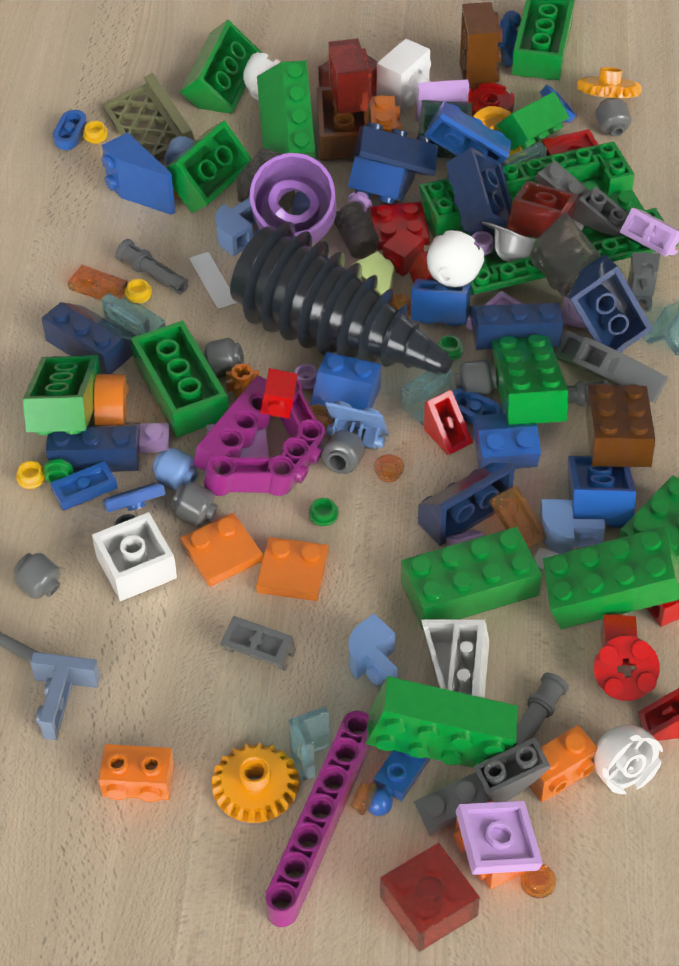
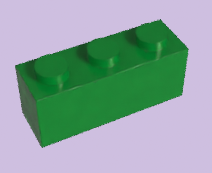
M552 92L512 113L496 124V127L504 134L505 138L511 141V151L519 147L525 150L536 142L538 143L547 136L562 129L563 125L561 123L570 117L556 93Z

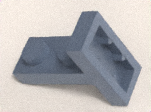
M33 652L30 664L34 679L46 682V699L44 706L40 705L37 710L36 723L40 725L44 739L57 740L72 685L98 688L100 673L97 660Z

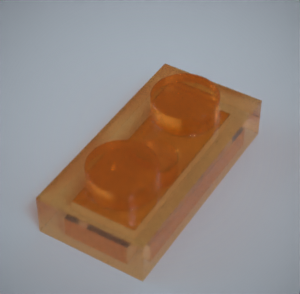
M81 265L68 280L69 290L114 306L125 294L128 284L127 280Z
M518 485L493 497L489 501L505 529L518 527L529 549L548 538L542 524Z

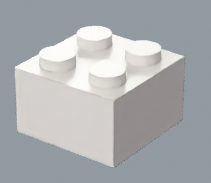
M405 39L377 63V96H394L395 106H400V114L408 107H411L417 100L418 83L430 82V49Z
M149 512L92 534L96 557L119 601L177 578L174 555Z

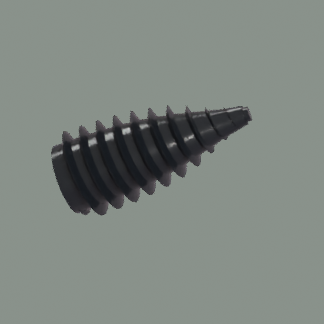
M285 222L278 228L266 226L252 237L241 253L231 278L230 294L234 301L243 306V312L248 322L252 324L262 322L264 329L268 332L280 330V334L285 340L291 341L298 338L300 345L304 348H312L317 345L318 351L322 355H325L326 352L335 353L337 351V355L352 358L358 356L359 359L375 362L379 358L384 367L400 363L404 364L406 368L416 367L435 374H447L450 370L453 359L419 329L420 323L414 325L406 317L407 305L402 306L398 310L392 305V289H388L380 295L376 291L378 286L377 275H372L363 282L361 280L362 266L360 263H354L346 270L345 254L339 251L328 258L329 246L327 242L321 241L312 247L310 232L304 231L295 237V227L292 222Z

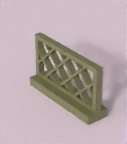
M151 73L144 77L146 84L102 105L120 135L129 133L132 137L134 134L143 135L141 141L138 142L145 149H152L153 151L150 154L158 160L165 157L168 144L163 143L166 138L185 136L194 141L195 138L181 113L155 75ZM143 94L147 95L144 101H135L137 97ZM118 106H124L122 112L112 111V109ZM131 107L140 108L138 114L129 113ZM147 109L156 110L153 116L144 115ZM125 120H133L131 126H124L122 124ZM141 121L150 122L147 128L138 127ZM156 123L166 124L163 130L154 129ZM150 136L159 137L157 143L147 141Z

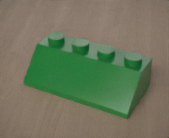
M227 19L210 32L180 93L198 109L228 114L233 113L246 87L243 74L247 62L252 54L262 53V51Z
M307 60L280 62L257 76L264 163L278 155L287 153L304 154L315 159Z

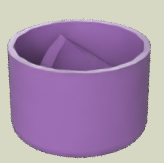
M299 153L278 155L264 163L252 180L250 203L259 230L266 226L278 228L285 222H292L295 227V237L301 232L308 231L312 236L313 245L321 240L332 227L336 216L335 186L327 169L316 159ZM291 191H300L306 194L310 199V208L301 215L287 213L279 206V201L284 194Z

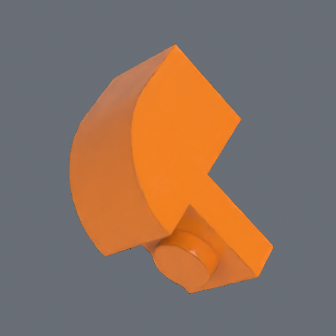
M96 374L94 383L95 425H117L126 422V396L129 394L130 388L125 374Z

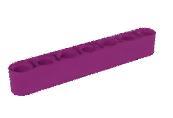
M351 711L343 718L266 891L267 917L277 927L290 926L297 919L371 745L366 744L369 715L363 711ZM359 730L362 731V733L357 734L353 733V731ZM344 757L351 758L349 761H342L340 759ZM329 785L339 786L337 789H329L327 787ZM318 813L327 814V816L323 818H318L314 815ZM304 842L315 843L312 847H303L301 844ZM293 871L303 873L299 877L288 876ZM281 901L289 903V905L285 908H277L274 906L276 903Z

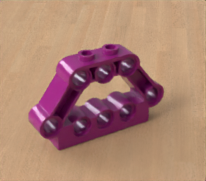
M257 375L197 445L194 465L205 471L203 481L205 488L211 490L216 496H223L229 492L269 493L274 496H283L290 492L297 482L301 484L309 472V466L311 464L316 465L322 456L323 449H321L325 435V427L314 417L302 394V385L299 380L296 382L294 401L289 419L280 417L290 436L283 444L281 455L274 456L273 458L240 457L242 448H248L253 445L257 430H263L268 427L271 415L260 413L266 379Z

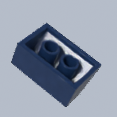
M368 122L367 126H360L352 157L356 156L405 168L424 176H435L438 145L431 144L432 140L417 135L416 139L408 138V132L392 129V133L382 131V125Z
M473 148L467 149L446 162L448 169L447 177L453 187L455 194L454 202L461 216L460 224L466 233L473 235L476 232L484 231L490 233L492 237L495 236V230L483 225L481 222L491 223L514 233L521 231L501 162Z
M605 254L580 271L568 298L593 340L618 352H622L653 330L619 267Z
M60 302L41 318L45 338L48 343L70 356L98 355L100 374L114 373L133 356L130 338L135 336L82 305Z
M559 303L469 307L476 350L492 349V340L501 339L502 337L528 338L536 334L549 336L552 347H560L563 318Z
M140 423L117 425L88 424L86 431L78 434H67L65 431L52 432L47 435L48 461L53 459L67 461L72 465L73 473L103 461L106 462L111 472L139 471Z
M490 463L481 469H475L462 480L449 484L436 495L425 498L418 506V524L441 546L446 543V537L463 533L511 505L515 466L512 463Z

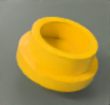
M90 121L85 125L83 137L87 142L98 144L108 137V129L101 121Z
M133 279L127 284L125 297L132 303H144L152 297V288L144 279Z
M36 461L22 463L16 473L17 483L27 489L39 487L46 479V476L43 474V467Z

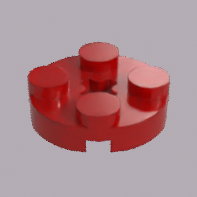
M481 83L478 84V89L473 91L472 88L469 89L466 111L468 116L473 117L482 108L496 106L512 113L515 97L512 92L510 95L506 91V87L501 84Z
M622 634L611 637L603 643V646L594 657L593 673L596 682L608 696L622 701H633L644 697L656 687L660 674V663L656 652L646 641L634 635ZM623 659H628L630 664H635V669L631 671L630 676H625L623 672L617 671V667L622 665Z

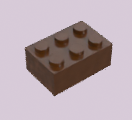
M492 2L462 4L459 65L462 79H468L469 89L472 88V91L478 89V84L497 83L500 80L497 63L501 62V50L498 47V43L502 42V28L498 27L499 16L498 12H494Z
M367 86L317 87L320 160L355 159L352 156L360 126H367L368 122H370Z
M636 384L588 385L586 420L592 466L652 467L655 433L647 386Z

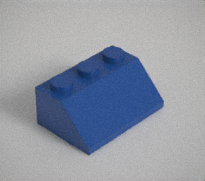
M445 101L436 110L424 134L425 137L457 156L467 149L473 148L502 164L510 153L511 141L505 138L503 133L483 125L480 119L468 116L458 106L451 103L448 104Z

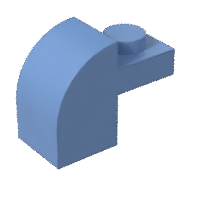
M250 197L232 209L223 204L215 215L217 241L232 256L242 252L253 237L252 225L256 221Z
M541 500L539 517L540 535L544 544L551 551L561 554L572 551L573 547L584 548L603 542L605 532L604 519H573L572 500Z
M372 614L357 625L349 637V668L356 679L366 673L374 685L382 687L387 676L394 678L398 676V668L387 658L395 651V632L378 616Z

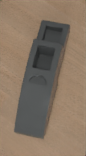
M556 161L537 173L535 180L554 196L551 203L566 215L593 230L614 236L620 234L628 213L599 188L595 187L590 191Z
M568 330L560 342V347L555 352L558 359L598 377L607 379L610 384L647 386L649 401L653 403L658 399L668 380L667 376L595 340L588 337L584 338Z
M536 737L473 766L475 773L414 801L429 836L456 823L457 816L455 811L459 804L487 803L491 800L494 802H507L546 773L551 767Z

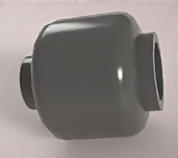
M606 98L600 102L595 111L599 129L603 134L620 136L631 124V116L627 104L621 99Z
M231 338L211 341L205 346L203 355L216 377L226 376V372H231L236 364H244L242 347L240 343H235Z
M486 360L464 362L460 366V373L454 374L456 389L463 388L466 392H476L484 397H488L491 395L492 389L497 388L494 366H489Z
M347 430L337 431L330 436L323 449V461L333 472L338 474L350 473L357 468L363 457L364 444L361 438L353 432Z
M188 482L185 486L181 484L171 502V506L174 507V515L195 526L201 525L205 519L211 521L218 505L213 503L214 493L194 482Z
M28 553L14 567V581L16 585L33 599H39L44 595L50 597L60 586V582H58L60 576L59 567L42 553H35L33 555Z

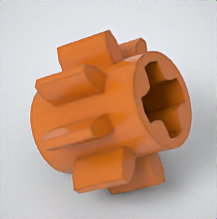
M236 364L231 372H226L227 392L233 391L236 398H238L256 376L259 375V370L253 371L250 364Z

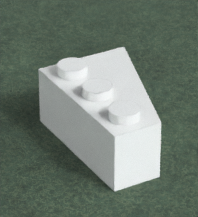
M421 620L439 688L485 698L489 637L485 620Z

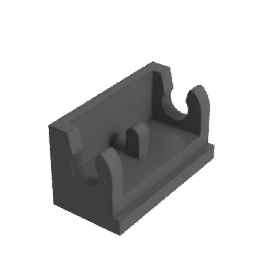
M632 253L627 283L637 301L645 303V309L649 312L652 308V297L654 296L660 253Z
M236 616L232 617L220 643L229 652L237 651L276 665L278 669L283 671L287 669V656L293 657L296 651L292 636Z

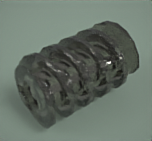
M349 202L341 206L336 211L334 224L345 242L350 255L355 259H363L375 253L379 236L371 224L366 211H364L362 204L359 202Z

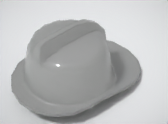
M481 222L483 225L495 230L496 253L506 262L530 257L537 241H544L524 237L497 225Z

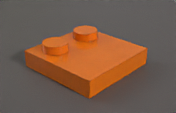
M234 512L180 537L181 546L209 587L263 561V553Z
M268 537L256 585L257 593L318 601L329 554V545Z

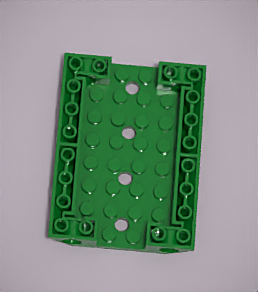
M614 141L502 166L521 230L517 234L544 241H537L530 257L510 262L502 260L497 255L495 248L492 249L490 254L484 256V262L478 275L470 282V295L584 269L604 254L614 262L631 258L632 253L656 252L622 233L617 236L609 235L584 225L573 247L547 253L565 218L568 216L551 203L554 196L535 180L537 173L554 161L590 191L595 187L599 188L628 214L632 208H636L664 221L656 208L645 210L632 190L635 174ZM448 178L420 184L419 189L426 221L433 237L444 235L445 231L449 230L461 231L472 237L471 234L466 233L461 227L460 212L454 202L455 194Z

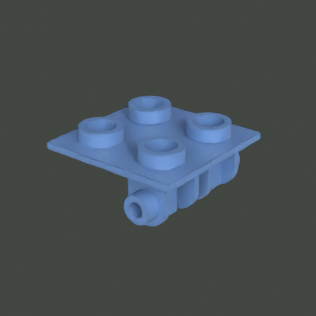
M336 401L335 404L326 402L327 410L334 424L328 425L327 436H332L340 430L349 431V429L350 432L356 433V430L359 429L357 436L363 440L364 447L375 450L378 447H384L385 437L382 435L389 436L384 416L380 415L379 411L372 408L354 409L350 404Z

